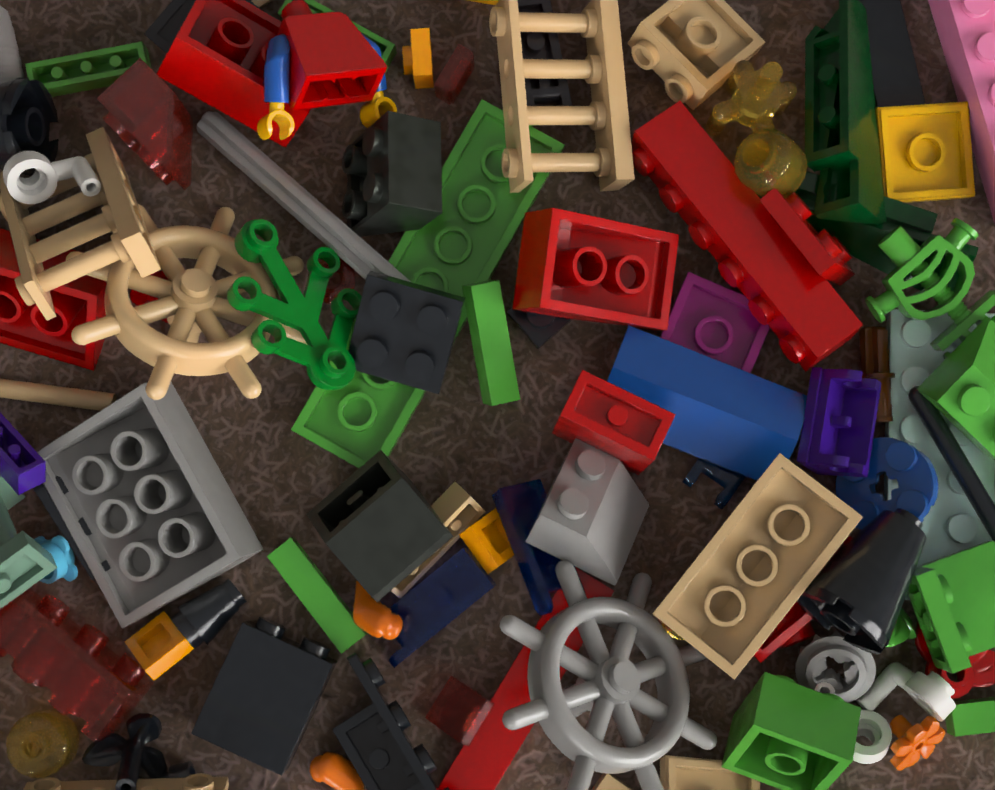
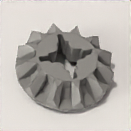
M837 630L831 636L822 638L815 634L810 644L800 646L799 656L795 662V673L799 685L815 690L817 684L827 682L834 687L835 695L841 697L847 703L863 696L872 686L876 676V664L873 654L843 640L845 636H842ZM826 657L834 658L837 663L844 662V678L841 677L840 673H836L834 669H827Z

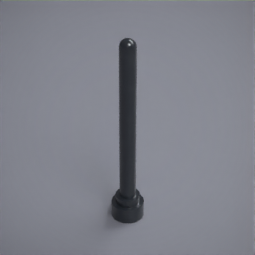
M919 386L911 388L908 393L911 404L991 539L995 541L994 502L940 411L917 390Z

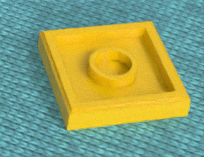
M968 101L876 108L885 197L903 203L975 197Z

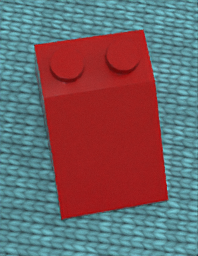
M553 207L526 212L524 215L512 309L560 318L667 331L679 234Z

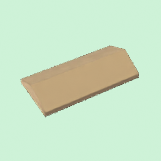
M779 453L653 612V615L735 680L863 516Z

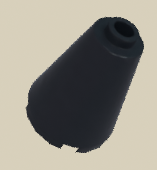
M17 78L0 84L1 170L4 169L6 162L13 155L22 151H36L46 156L50 162L55 161L59 139L49 141L50 122H58L57 110L51 94L44 84L38 80ZM27 169L21 174L32 176L36 169Z
M897 508L895 512L883 510L830 558L797 600V603L809 616L828 631L833 625L847 633L843 639L847 643L866 652L880 654L885 646L889 644L927 539L925 533L921 530L922 522L915 515L904 509Z

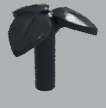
M139 713L132 716L126 722L129 735L127 740L117 733H106L90 744L83 754L82 761L85 764L100 767L113 766L121 760L115 790H136L138 779L160 778L161 773L167 772L163 753L153 747L144 746V744L159 738L162 725L156 716L149 713Z

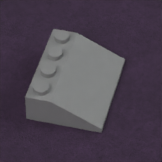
M170 382L166 395L160 400L149 398L146 394L147 383L141 384L37 452L46 462V482H44V485L122 629L224 574L264 550L172 382ZM55 476L62 478L69 492L63 494ZM80 518H84L92 532L91 535H85L78 522ZM105 560L108 561L111 567L106 572L101 564Z

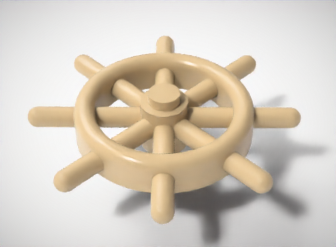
M138 204L160 268L168 280L153 275L142 278L132 260L123 263L121 259L87 274L88 276L107 281L104 298L106 316L74 327L71 333L72 340L78 345H86L115 335L133 355L154 367L146 385V394L153 400H160L166 395L174 373L186 376H211L229 372L246 398H257L262 391V387L247 363L260 352L254 348L251 336L260 323L272 319L250 310H236L225 298H227V291L236 279L243 276L257 281L263 294L278 299V293L262 264L248 262L236 251L235 238L229 236L235 219L234 211L229 207L218 209L210 229L189 225L158 228L146 209ZM70 252L66 257V261L82 254V252ZM290 256L283 259L292 276L302 272L304 263L300 257ZM178 258L197 259L194 268L185 270ZM216 265L232 274V276L216 281L212 277ZM128 289L159 299L133 307L128 296ZM238 289L239 294L246 292L244 289ZM217 317L246 326V328L235 336L229 337ZM167 318L170 328L166 336L148 324ZM281 324L286 331L287 338L307 344L300 331ZM201 332L209 343L198 342ZM263 332L264 338L268 341L271 334Z

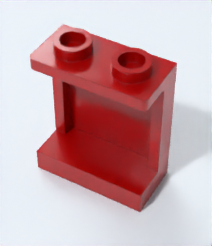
M582 370L552 434L572 444L575 438L620 459L626 470L639 475L655 460L676 414Z

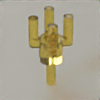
M747 60L737 62L726 82V90L731 94V98L715 105L705 125L707 133L711 136H718L723 132L728 122L736 120L743 126L751 127L754 133L748 143L749 153L755 157L762 156L776 137L772 118L782 115L787 110L797 94L796 85L790 81L780 82L783 70L777 62H768L756 71H754L752 64Z

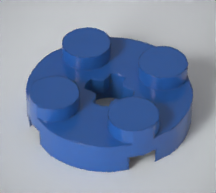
M879 437L873 438L868 477L837 476L836 494L838 498L863 516L856 525V528L861 530L883 510L895 512L897 508L912 513L923 522V518L929 513L931 506H934L937 499L938 479L930 459L913 445L895 438ZM886 473L888 479H897L898 488L891 491L892 499L887 501L884 500L882 494L875 492V484L879 483V476Z

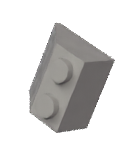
M575 438L525 542L561 560H568L575 567L615 586L645 517L649 503L620 459Z

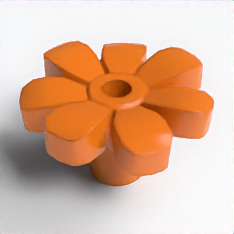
M903 715L896 716L889 723L892 733L898 738L890 747L895 754L890 759V763L898 771H901L917 763L920 755L927 759L935 748L934 744H938L944 738L945 730L932 716L925 717L920 724L917 723L915 725H912Z

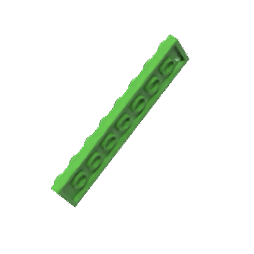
M481 99L442 167V214L421 229L405 231L388 260L391 265L412 283L464 297L462 285L491 279L523 223L525 213L529 212L551 172L533 173L534 181L521 192L510 193L509 178L503 176L501 166L502 153L506 148L503 110ZM529 125L531 153H562L564 151L565 144ZM465 302L455 340L468 319ZM356 318L354 319L351 326V331L346 347L347 350H349ZM330 361V366L337 369L336 365ZM355 371L352 381L341 389L324 390L316 386L291 430L353 466L360 468L380 450L388 457L390 456L426 391Z

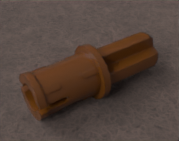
M882 326L864 327L859 332L862 378L877 379L882 383L876 422L893 421L891 378H895V373H890L888 330Z

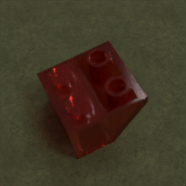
M139 58L97 98L108 111L102 119L167 186L175 180L185 190L191 185L193 118L175 92Z

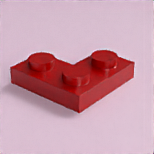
M774 187L760 199L761 203L820 276L841 286L855 275L847 264L853 258L850 252L836 236L832 237L825 229L819 233L814 230L806 220L813 213L795 192L787 196Z

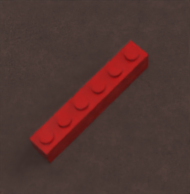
M678 101L634 131L631 144L635 169L642 176L646 177L648 175L658 187L659 196L666 208L672 213L678 212L688 225V231L694 243L702 250L707 249L719 263L718 269L723 279L730 286L739 288L749 301L748 306L752 315L762 325L768 324L780 339L779 346L782 352L791 362L799 363L807 372L848 342L859 331L863 323L827 279L817 273L761 203L760 197L681 101Z

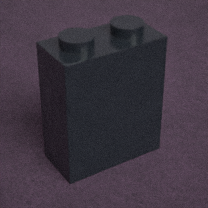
M259 616L257 623L246 621L241 624L191 734L282 776L292 762L336 666L337 660L328 657L331 649L326 645L307 637L303 638L301 644L283 636L286 630L284 626Z

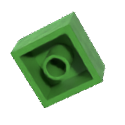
M764 672L733 716L721 767L781 790H827L853 761L861 707L847 703L835 694L821 693L799 685L787 676Z

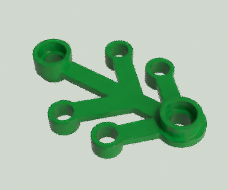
M253 219L246 222L235 237L236 251L246 261L262 264L282 299L280 301L263 294L258 282L246 276L236 279L228 289L227 300L234 309L239 311L250 310L272 319L263 321L253 331L251 341L254 348L262 354L270 355L274 353L306 366L309 379L321 389L338 390L345 387L352 381L356 371L355 361L346 347L352 322L357 317L362 296L356 290L346 288L331 301V311L334 318L328 338L318 322L328 281L340 267L338 254L328 247H320L315 250L307 260L309 275L304 294H302L276 249L279 239L275 226L264 219ZM255 234L262 237L264 241L258 239ZM318 259L324 260L328 264L329 269L322 267ZM238 289L247 291L251 299L243 298L239 294ZM342 300L349 302L353 311L348 310L343 305ZM281 324L300 331L307 344L287 338L286 331ZM263 332L270 333L274 337L275 343L268 342L264 338ZM328 359L336 365L337 369L330 366Z

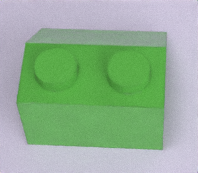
M986 317L917 390L982 453L995 460V322Z

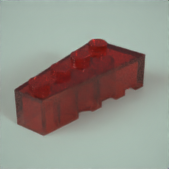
M29 588L0 609V657H5L9 653L14 658V661L11 663L14 673L26 683L41 688L45 686L52 691L49 703L62 715L70 713L76 717L83 718L87 723L81 731L93 742L118 731L154 683L144 676L146 672L135 657L127 653L119 657L106 647L109 639L104 633L87 623L80 627L68 618L67 615L71 610L66 604L50 594H46L42 598Z

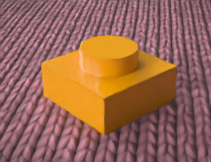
M410 29L411 46H402L404 75L413 74L415 89L434 88L430 29Z
M499 507L493 509L459 534L487 574L494 571L527 546Z
M165 611L161 612L124 641L153 681L194 650Z

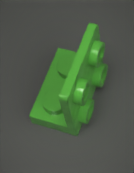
M987 541L916 567L907 593L935 667L952 674L972 667L969 656L995 647V541Z

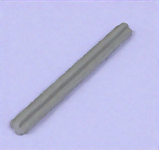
M208 111L202 115L201 120L196 125L198 133L326 246L334 250L342 260L365 280L367 274L370 271L411 282L218 112Z

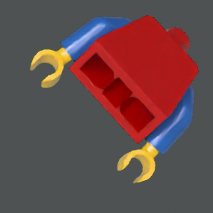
M304 0L292 1L283 8L281 12L283 20L277 35L269 41L264 66V102H269V114L263 116L257 124V132L262 140H267L271 137L273 131L272 120L279 125L280 140L289 137L294 131V119L284 110V103H289L292 111L370 101L362 105L360 109V120L366 128L373 125L387 111L397 112L394 101L384 97L383 90L387 89L385 77L387 65L382 59L380 47L363 35L346 14L339 11L313 14Z

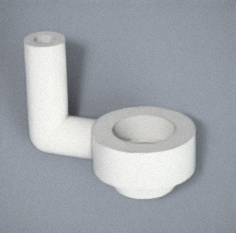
M22 151L13 155L6 162L3 169V180L10 195L18 202L24 204H38L47 200L54 193L58 181L75 178L82 193L86 196H95L101 190L100 181L87 159L82 156L50 162L46 156L39 152ZM31 168L36 169L31 177H20L23 171Z
M899 662L889 664L874 680L870 689L863 696L855 700L864 710L874 711L898 685L927 713L941 722L956 708L955 702L951 699L955 690L934 671H931L928 676L920 671L914 673Z
M821 682L815 687V691L835 694L834 687L827 682ZM861 710L857 737L865 736L871 740L873 745L864 746L856 742L853 761L862 764H872L880 761L888 752L892 739L891 727L883 716L874 711Z

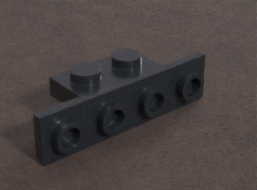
M356 653L347 657L373 704L332 730L367 790H439L430 775L437 770L434 761L422 743L415 748L413 747L404 731L412 725L397 700L388 705L379 690V687L386 682L372 658L370 657L363 662Z

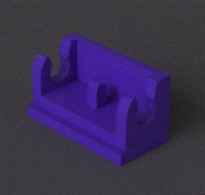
M812 367L797 462L818 475L868 477L882 383L877 379L862 378V371Z

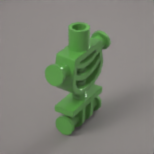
M958 218L952 220L951 225L953 228L945 239L940 235L931 236L920 246L901 225L887 234L878 243V246L897 267L882 279V284L887 291L876 298L872 296L865 298L866 305L879 323L886 320L885 315L895 308H898L905 317L914 320H926L947 313L954 322L930 343L936 351H944L958 338L963 342L971 333L968 329L974 323L978 326L987 317L985 314L995 306V290H989L969 309L961 301L968 293L975 275L973 262L967 255L961 252V249L969 239L976 240L979 234L971 226ZM945 255L943 266L939 273H936L934 270ZM957 270L959 277L952 291L951 287H948L947 284ZM909 273H911L910 277L904 279ZM918 283L921 284V287H924L923 290L905 296L902 289ZM930 297L934 298V301L938 303L934 308L925 311L915 309L911 305ZM995 316L991 318L993 322H995ZM947 351L943 354V358L946 359L951 353Z

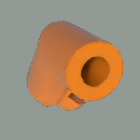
M356 581L353 606V620L355 624L376 638L383 637L387 640H393L398 637L403 627L401 616L392 613L389 607L379 601L376 602L362 585Z
M326 752L323 755H317L311 761L310 774L316 782H324L336 790H365L364 783L351 761L340 754Z

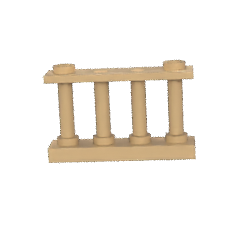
M499 0L495 7L491 9L489 27L491 35L497 37L506 148L502 153L501 166L503 176L509 178L510 193L521 192L534 181L533 173L594 172L595 176L599 177L600 191L620 190L635 179L618 0H591L581 13L519 12L518 0ZM521 32L581 33V36L586 38L587 56L585 60L523 59ZM525 79H585L586 83L590 84L592 102L589 106H527ZM529 125H589L590 129L595 131L596 149L593 153H531Z
M104 127L86 134L92 153L84 157L101 183V190L95 196H86L80 192L29 214L28 208L36 204H24L15 200L4 183L3 171L0 172V211L9 224L21 274L14 278V281L26 305L31 306L36 303L47 321L56 317L50 291L120 259L123 263L132 260L142 278L161 270L125 167ZM75 178L58 181L54 193L49 198L79 186ZM102 204L104 205L101 208L103 213L43 240L36 241L35 234ZM108 232H113L110 235L112 241L44 271L42 262Z

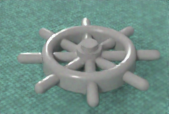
M568 560L560 561L556 565L555 572L569 607L549 619L541 630L513 615H506L500 621V629L505 635L531 649L527 672L531 702L507 710L502 717L503 724L509 730H517L539 721L551 742L565 756L575 762L566 790H588L594 771L606 774H620L633 770L636 773L642 790H664L653 762L664 756L675 745L680 736L705 750H711L717 744V736L714 732L688 717L690 687L686 666L702 661L707 657L691 644L678 648L667 630L651 614L644 610L652 585L651 577L647 573L642 572L635 575L626 601L614 597H593L587 599L574 565ZM597 624L606 625L617 630L610 653ZM576 627L590 660L564 645L568 636ZM634 643L646 657V660L635 664L629 660ZM560 666L578 676L575 684L564 688L561 687ZM655 678L658 699L641 690L640 683ZM631 708L654 720L650 731L644 739ZM586 711H590L589 719L584 729L576 717ZM611 715L614 718L625 748L603 742Z

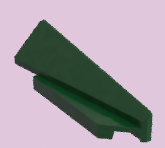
M839 0V9L824 29L815 26L805 39V165L814 172L820 171L814 215L823 220L880 225L886 223L867 11L859 0Z
M752 166L747 183L760 199L774 187L787 196L795 192L813 213L806 220L816 232L819 233L825 229L832 237L836 236L853 257L886 274H889L897 266L881 250L878 243L893 229L901 225L919 246L929 237L937 236L931 234L937 219V213L885 196L886 223L874 225L819 219L814 215L820 175L800 168L785 167L783 173L780 174L760 166ZM965 244L961 252L967 255L973 262L979 247ZM945 255L943 256L940 264L934 270L936 273H939V271L941 270L945 260ZM957 270L947 284L948 287H951L952 291L959 277ZM909 273L904 279L910 277L911 273ZM919 283L912 286L920 291L924 289Z

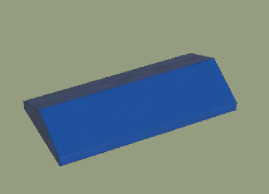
M630 325L627 327L606 380L676 414L662 444L755 481H758L779 453L790 459L798 442L805 419L807 395Z

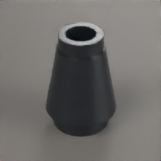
M228 579L223 584H219L178 606L180 611L170 619L191 646L196 649L203 642L208 645L240 609L239 607L247 601Z

